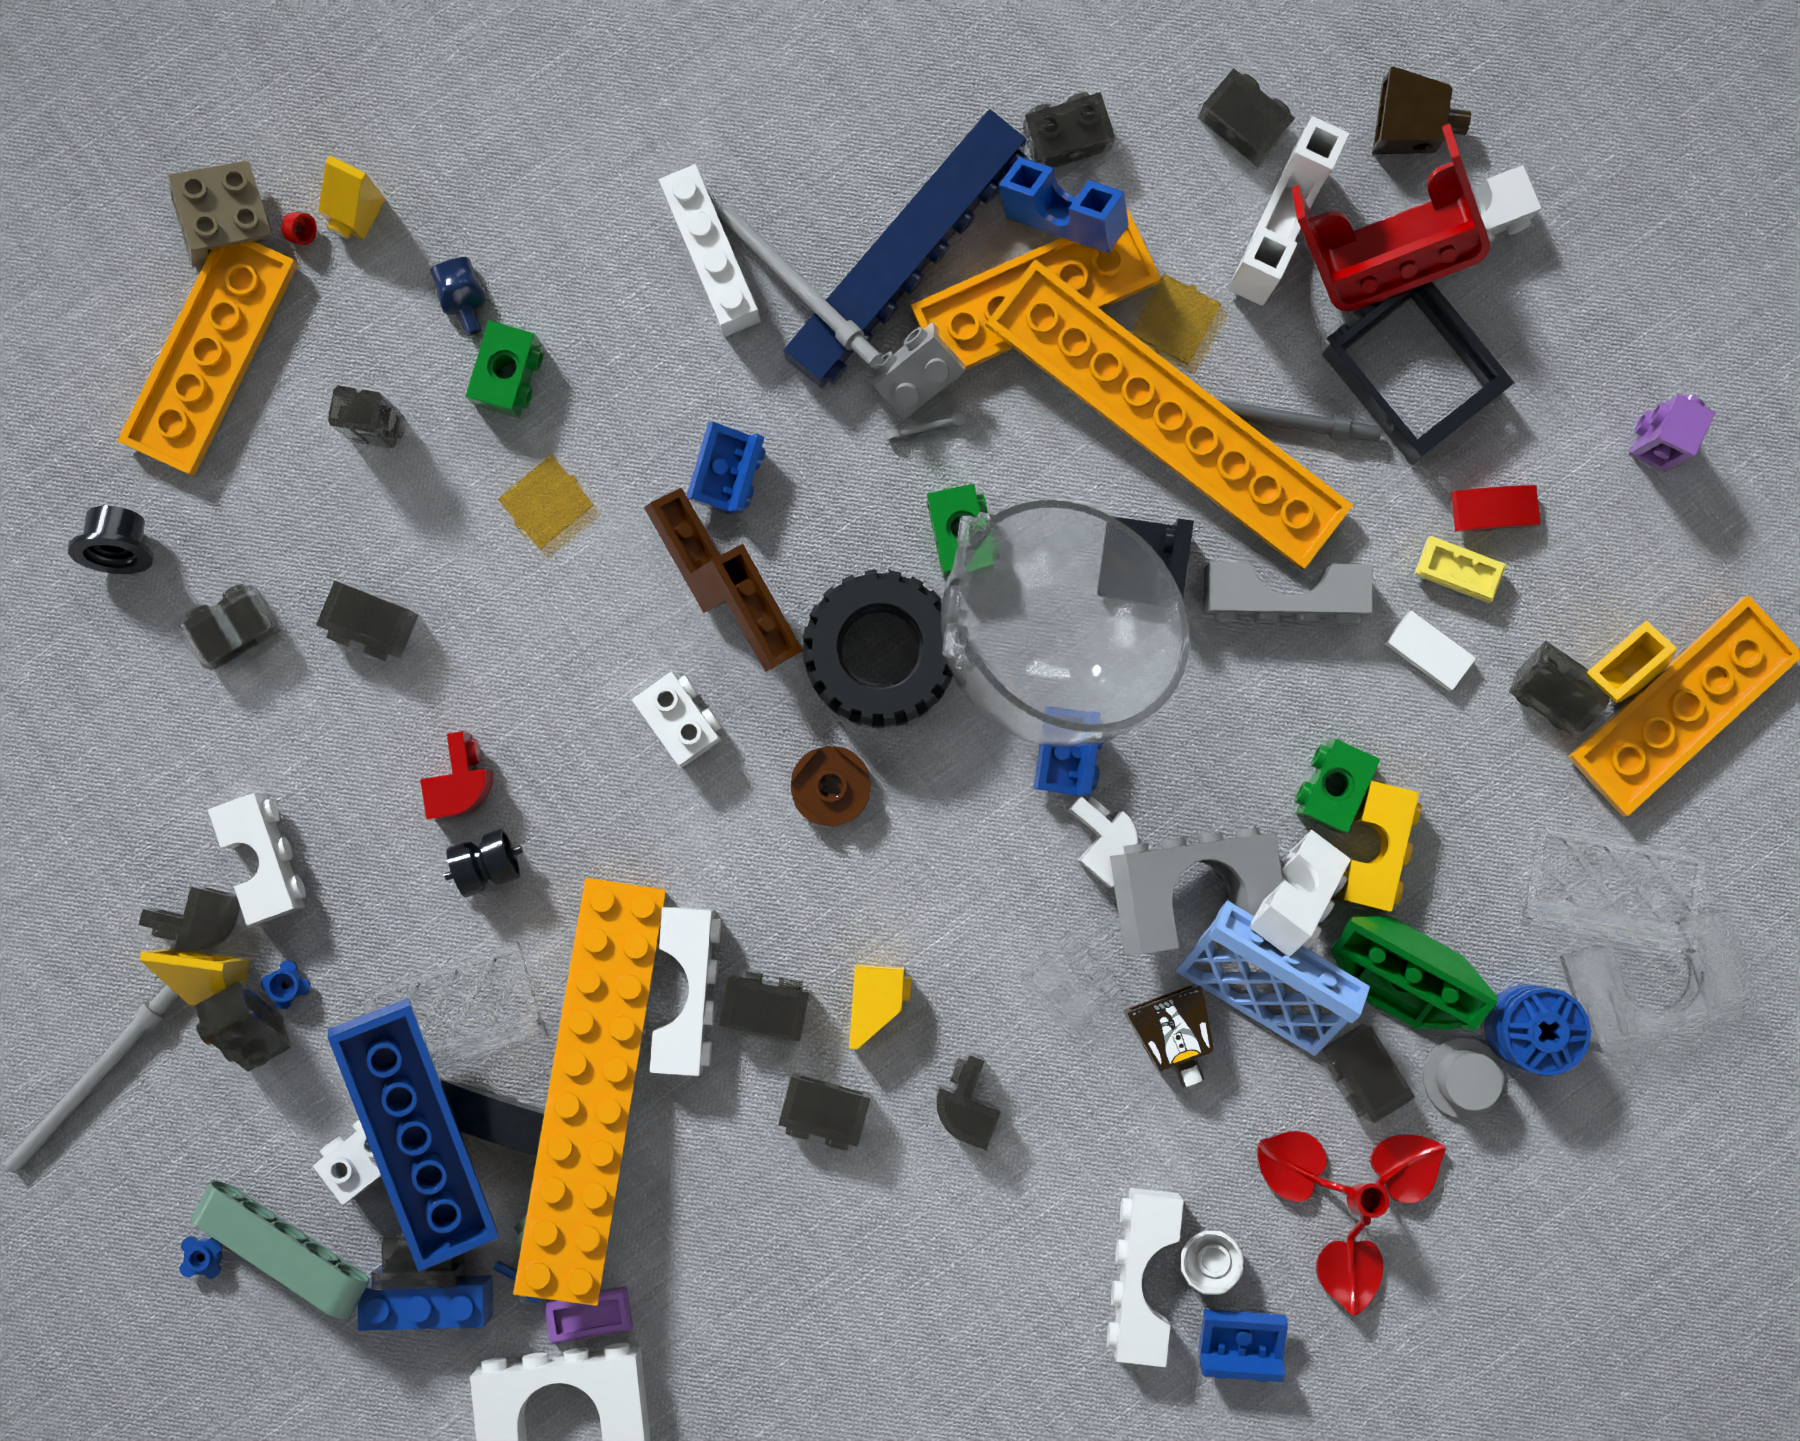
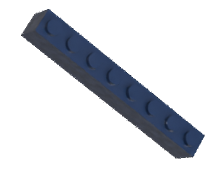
M989 108L829 295L826 301L846 321L852 320L864 332V338L869 343L873 338L870 332L880 321L885 324L891 319L899 307L896 303L905 291L911 294L919 286L924 278V274L921 272L931 261L937 264L943 258L950 247L947 243L956 231L959 234L966 231L975 218L973 211L981 202L987 205L999 191L998 182L1009 172L1019 157L1026 158L1024 154L1026 138ZM816 313L811 316L783 349L785 359L821 389L828 381L834 384L843 375L848 366L845 364V361L854 352L853 349L847 350L835 338V332Z

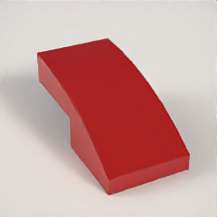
M1536 485L1488 487L1451 492L1455 532L1533 527L1541 524Z

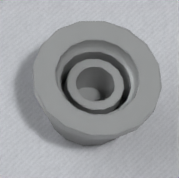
M1456 1037L1443 1041L1430 1052L1424 1064L1422 1082L1427 1097L1438 1110L1451 1117L1470 1119L1485 1114L1496 1105L1504 1087V1071L1499 1057L1488 1045L1474 1038Z

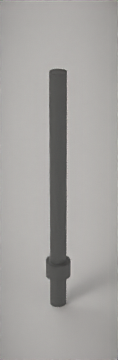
M1217 399L1240 418L1247 421L1329 434L1331 439L1346 441L1349 437L1379 442L1381 437V426L1352 422L1351 417L1334 415L1333 418Z

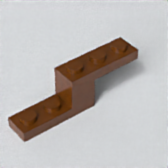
M682 487L650 502L644 507L703 613L726 601L765 672L803 651L745 546L741 544L719 555Z

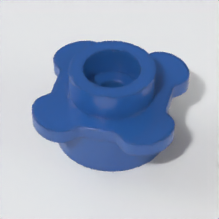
M289 960L282 962L279 970L265 975L261 981L263 990L275 1001V1006L279 1009L290 1008L294 999L300 995H307L311 988L309 980L303 979L297 972V964ZM284 981L289 982V988L285 989L283 987Z
M194 1236L185 1238L181 1243V1249L184 1251V1260L179 1267L180 1273L186 1278H190L193 1275H205L208 1279H213L221 1272L219 1263L222 1259V1243L213 1237L200 1240ZM199 1254L204 1255L203 1261L198 1260Z

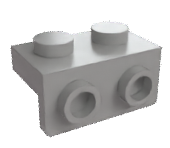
M933 322L925 329L918 327L912 331L905 339L903 347L894 354L892 352L884 354L881 361L874 366L873 387L904 420L965 372V364L939 337V328Z

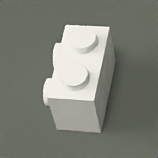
M671 671L633 698L632 701L677 765L683 768L722 740L716 732L722 726L709 708L702 712L693 699L699 694L688 678L684 675L678 679Z
M360 1120L352 1125L356 1132L344 1141L339 1136L322 1148L319 1152L323 1158L313 1165L314 1169L342 1205L354 1199L381 1178Z

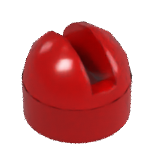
M291 212L283 217L281 232L283 237L289 242L298 245H308L315 239L317 225L315 219L310 214ZM296 225L302 226L301 233L295 232Z

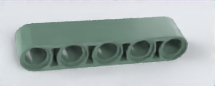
M215 1180L210 1181L190 1219L196 1227L322 1312L341 1320L350 1319L370 1282V1278L364 1272L227 1183Z

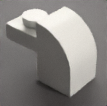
M1080 797L1068 811L1098 837L1078 859V862L1107 887H1113L1114 880L1110 856L1124 854L1123 846L1138 844L1136 829L1124 811L1119 812L1110 822L1106 818L1110 813L1109 810L1093 797L1088 801Z

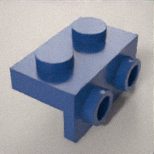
M709 422L688 489V500L727 514L742 513L744 508L749 506L754 494V487L751 483L755 470L760 468L764 460L765 448L762 447L764 436L759 434L748 435L719 423Z
M1052 709L1045 710L1033 789L1079 797L1091 796L1092 790L1096 789L1099 781V767L1095 766L1097 750L1102 748L1105 740V727L1101 726L1102 716L1082 715Z
M1204 1309L1198 1345L1202 1375L1218 1379L1232 1378L1256 1380L1259 1382H1284L1286 1372L1283 1355L1288 1330L1286 1315Z

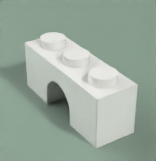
M1524 165L1486 179L1475 192L1481 205V216L1490 242L1495 239V234L1505 230L1508 231L1509 235L1528 228L1532 225L1530 220L1542 209Z
M252 793L208 809L220 848H236L248 844L256 851L259 857V868L256 875L248 882L234 886L246 924H261L305 908L302 898L306 897L305 887L301 878L298 875H294L289 862L293 858V853L288 840L280 835L276 823L280 820V815L275 802L271 798L268 799L267 794Z
M1311 830L1290 850L1281 867L1283 882L1263 900L1249 928L1288 957L1301 946L1308 949L1322 931L1317 926L1318 923L1322 922L1329 915L1335 905L1331 898L1343 888L1348 879L1344 872L1351 859Z

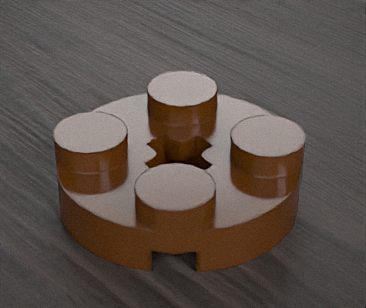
M825 746L811 750L798 761L792 772L791 793L794 804L806 819L815 824L836 827L851 822L862 813L870 798L871 780L867 767L855 753L846 748ZM835 775L841 779L838 784L842 790L838 796L832 793L828 797L823 796L821 792L824 786L820 783L823 777L832 779Z

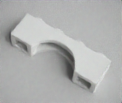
M696 164L658 179L724 337L760 323L758 309Z
M662 907L659 949L672 955L681 964L687 975L689 994L682 1013L673 1022L658 1027L653 1031L650 1073L699 1076L703 1072V1066H710L712 1042L705 1041L706 1025H713L715 1001L708 1000L709 984H716L718 974V960L711 959L712 943H719L721 934V919H714L715 910Z
M1130 1188L1129 1199L1122 1198L1120 1223L1126 1224L1124 1240L1118 1239L1115 1256L1116 1264L1121 1265L1120 1281H1113L1111 1291V1306L1117 1307L1115 1323L1109 1322L1107 1329V1348H1113L1112 1352L1116 1362L1166 1367L1171 1325L1164 1315L1155 1311L1145 1301L1142 1292V1276L1148 1261L1158 1250L1180 1241L1184 1200L1178 1193Z

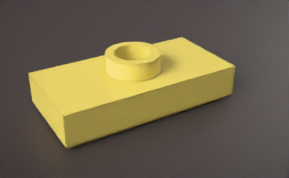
M1430 536L1426 540L1414 575L1481 601L1491 603L1494 600L1506 564Z

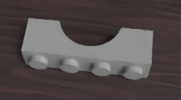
M1210 562L1204 567V615H1215L1216 622H1238L1239 616H1255V622L1276 623L1280 622V616H1295V623L1301 624L1319 623L1320 617H1335L1336 624H1359L1360 618H1364L1372 613L1373 565L1331 564L1323 570L1319 581L1311 591L1300 595H1284L1265 586L1256 575L1251 562Z

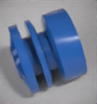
M1531 984L1510 986L1497 994L1498 1003L1485 1018L1484 1029L1489 1046L1501 1060L1510 1066L1544 1076L1563 1074L1579 1064L1588 1051L1591 1038L1589 1017L1579 1001L1564 991ZM1541 1023L1547 1024L1544 1028L1547 1033L1545 1039L1539 1037L1542 1034L1539 1028Z

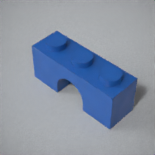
M1022 157L1017 159L999 184L1005 217L1007 219L1108 254L1129 225L1124 191L1088 180L1078 196L1075 197L1064 191L1057 183L1054 168Z
M492 1275L451 1276L448 1280L441 1282L411 1283V1277L370 1278V1282L358 1302V1331L483 1328L493 1317Z

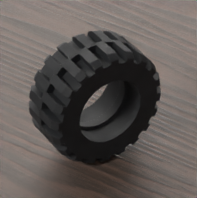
M877 570L865 571V575L855 578L851 575L842 579V584L836 588L830 587L823 594L822 601L813 607L809 615L808 626L805 627L803 634V660L814 690L820 699L827 704L829 709L838 716L841 715L848 719L849 722L860 726L863 724L872 726V728H884L893 725L897 727L907 724L908 721L917 717L920 718L943 697L951 683L958 658L957 631L954 629L953 618L949 609H945L941 603V598L934 590L929 591L925 588L922 581L913 576L911 579L903 577L901 572L889 570L888 573H877ZM876 612L894 614L906 621L915 632L919 645L918 660L910 675L898 684L883 688L865 685L854 678L848 671L842 655L844 637L851 625L859 618Z

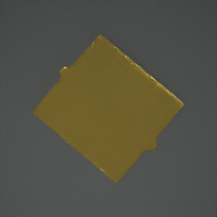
M1164 273L1131 333L1139 340L1156 348V353L1161 354L1163 352L1188 365L1221 303L1198 292L1195 285L1187 286Z
M552 455L548 456L498 498L500 503L516 520L515 526L518 529H523L539 549L544 548L594 506L576 484L577 478L574 475L569 476Z

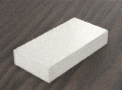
M1413 611L1407 612L1384 643L1448 691H1452L1476 659Z

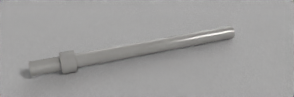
M724 204L718 209V218L835 332V338L847 350L853 349L870 367L876 366L881 361L882 355L864 338V332L852 320L846 321L728 204Z
M166 985L151 1002L146 1001L134 1014L135 1020L4 1162L6 1169L12 1173H17L141 1036L148 1029L153 1030L164 1019L165 1015L163 1012L179 996Z

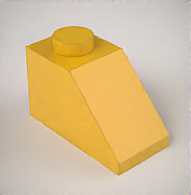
M329 155L325 162L318 211L329 222L326 227L332 232L346 239H349L352 234L364 240L386 199L365 172Z
M1646 620L1587 671L1586 676L1615 703H1618L1642 690L1669 666L1677 647Z
M855 965L849 1049L860 1048L901 1012L902 1001L910 1002L912 977H904V967Z

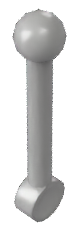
M956 411L951 417L903 429H892L885 432L886 440L894 441L903 436L951 424L962 426L966 423L967 416L962 411Z

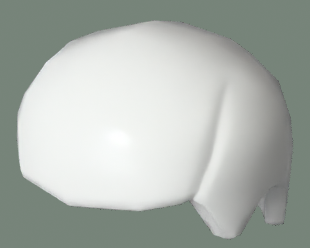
M1202 1231L1191 1237L1182 1249L1181 1272L1188 1285L1202 1294L1220 1295L1226 1293L1242 1276L1244 1270L1243 1253L1237 1242L1221 1231Z

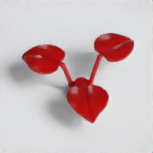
M1288 1131L1261 1139L1257 1145L1258 1166L1265 1182L1274 1193L1285 1200L1302 1202L1311 1197L1316 1183L1319 1186L1347 1195L1348 1208L1353 1214L1360 1216L1359 1222L1347 1236V1243L1343 1241L1328 1243L1323 1247L1316 1261L1317 1278L1325 1292L1349 1314L1354 1316L1360 1314L1374 1298L1382 1280L1384 1266L1381 1252L1376 1244L1366 1240L1355 1242V1238L1365 1226L1371 1224V1218L1380 1217L1387 1211L1389 1196L1395 1201L1409 1204L1426 1198L1433 1190L1437 1181L1446 1147L1437 1141L1418 1135L1390 1136L1379 1142L1370 1156L1371 1167L1380 1178L1375 1183H1358L1350 1187L1319 1177L1326 1167L1327 1158L1322 1144L1312 1135L1300 1131Z

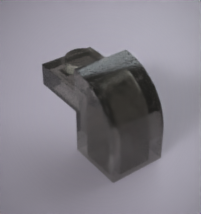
M205 886L191 887L184 914L159 908L142 909L138 925L152 928V936L176 940L174 951L190 952L205 950L220 944L230 935L238 918L240 904L236 894Z
M968 1051L965 1060L958 1058L949 1081L956 1083L954 1089L938 1084L936 1106L940 1121L953 1137L986 1151L1001 1111L998 1106L972 1097L985 1060L982 1056Z

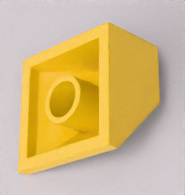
M173 948L142 951L140 953V961L186 1003L203 1006V1014L227 1016L228 1010L243 1007L250 959Z

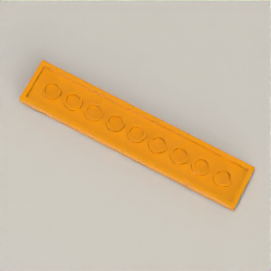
M1036 259L1030 264L986 322L985 326L1301 570L1307 567L1353 507L1352 503Z
M585 877L513 1295L598 1306L662 917V907L664 905L666 892L664 889Z

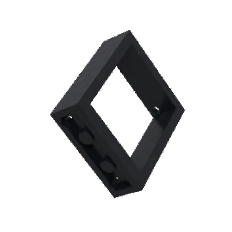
M1432 281L1389 297L1382 304L1376 302L1366 306L1357 314L1361 320L1354 326L1349 328L1345 323L1327 337L1330 345L1322 353L1323 357L1382 427L1410 464L1417 461L1515 383ZM1411 298L1484 386L1418 439L1345 351Z

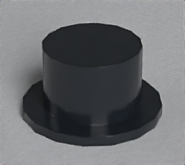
M98 506L88 510L83 535L74 537L69 541L68 555L73 561L86 568L111 574L143 572L152 566L154 554L148 546L142 544L145 527L144 518L135 511L117 506Z

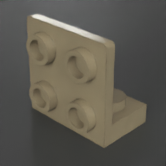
M248 161L168 175L171 200L192 268L204 265L208 257L207 250L266 239L271 236V230L251 165Z

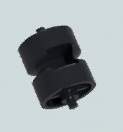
M502 828L483 835L479 846L470 841L449 847L446 850L450 871L444 873L445 880L454 879L458 890L466 898L483 892L488 880L498 885L518 879L521 874L517 855L523 853V848L521 845L514 847Z

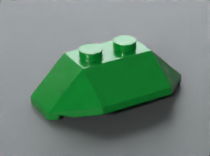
M1392 916L1352 917L1330 949L1337 967L1370 986L1366 998L1367 1002L1418 1030H1452L1463 1028L1466 1031H1476L1498 1003V996L1463 955Z

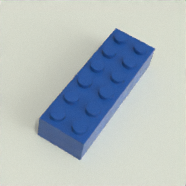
M406 998L329 1028L327 1038L418 1272L498 1239L499 1235L496 1224L410 999Z

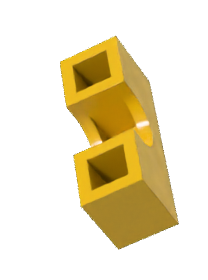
M1375 781L1370 782L1354 821L1369 825L1376 830L1381 841L1380 851L1368 863L1350 860L1344 872L1348 879L1343 888L1336 894V900L1392 912L1393 905L1400 903L1404 888L1403 882L1399 881L1403 865H1408L1413 849L1412 842H1408L1411 827L1418 824L1422 810V804L1417 802L1419 792Z

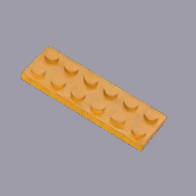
M1126 208L1129 225L1109 254L1061 237L911 304V311L919 327L925 329L933 322L939 328V337L965 364V370L1014 349L988 329L985 324L1034 259L1099 309L1108 307L1159 284L1161 277L1129 209Z
M255 241L211 249L117 441L195 477L299 264L294 259Z
M1749 595L1742 597L1679 654L1665 670L1634 695L1567 757L1622 817L1629 816L1800 659V650Z

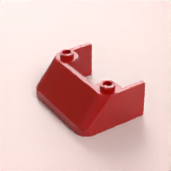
M1450 123L1442 126L1452 162L1438 167L1429 176L1427 189L1431 201L1353 231L1348 217L1341 212L1328 211L1312 217L1300 185L1292 187L1298 223L1329 298L1337 309L1342 311L1358 310L1476 265L1488 255L1490 250L1489 237Z

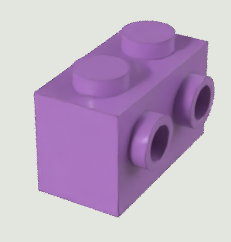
M1678 394L1665 403L1660 402L1655 409L1650 412L1645 411L1639 418L1634 428V433L1638 434L1629 454L1654 467L1667 471L1696 455L1716 412L1704 407L1705 403L1701 399L1687 394Z

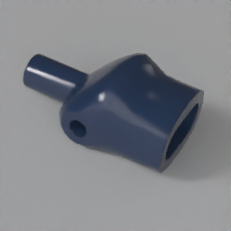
M459 257L433 266L430 269V273L434 280L443 312L447 315L459 314L467 336L481 332L482 329L474 309L485 302V296L475 276L470 258Z

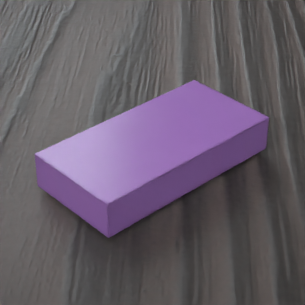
M627 1286L601 1290L598 1306L557 1300H546L544 1302L550 1344L629 1331L633 1328Z

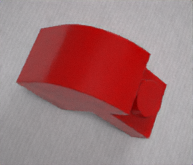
M461 731L447 734L452 774L420 779L426 820H441L464 816L475 811L487 799L493 784V770H476V764L481 762V753L477 739L472 740L470 733Z

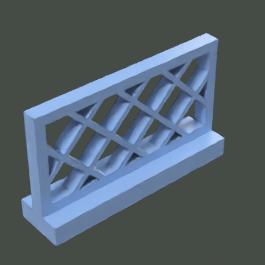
M1227 900L1219 909L1213 923L1179 963L1176 973L1194 984L1200 985L1204 990L1316 1056L1348 1021L1353 1024L1361 1016L1370 986L1303 946L1288 957L1249 928L1254 918L1253 915ZM1212 940H1215L1229 950L1216 951ZM1248 961L1266 972H1251ZM1194 962H1210L1213 972L1204 973L1192 966ZM1220 962H1237L1241 972H1224ZM1256 983H1273L1276 993H1259ZM1283 983L1301 993H1286ZM1229 984H1245L1249 994H1239L1232 990ZM1264 1005H1281L1284 1015H1274L1265 1010ZM1291 1005H1308L1312 1015H1294ZM1319 1005L1324 1006L1337 1015H1322ZM1299 1026H1316L1319 1036L1313 1039L1300 1031Z

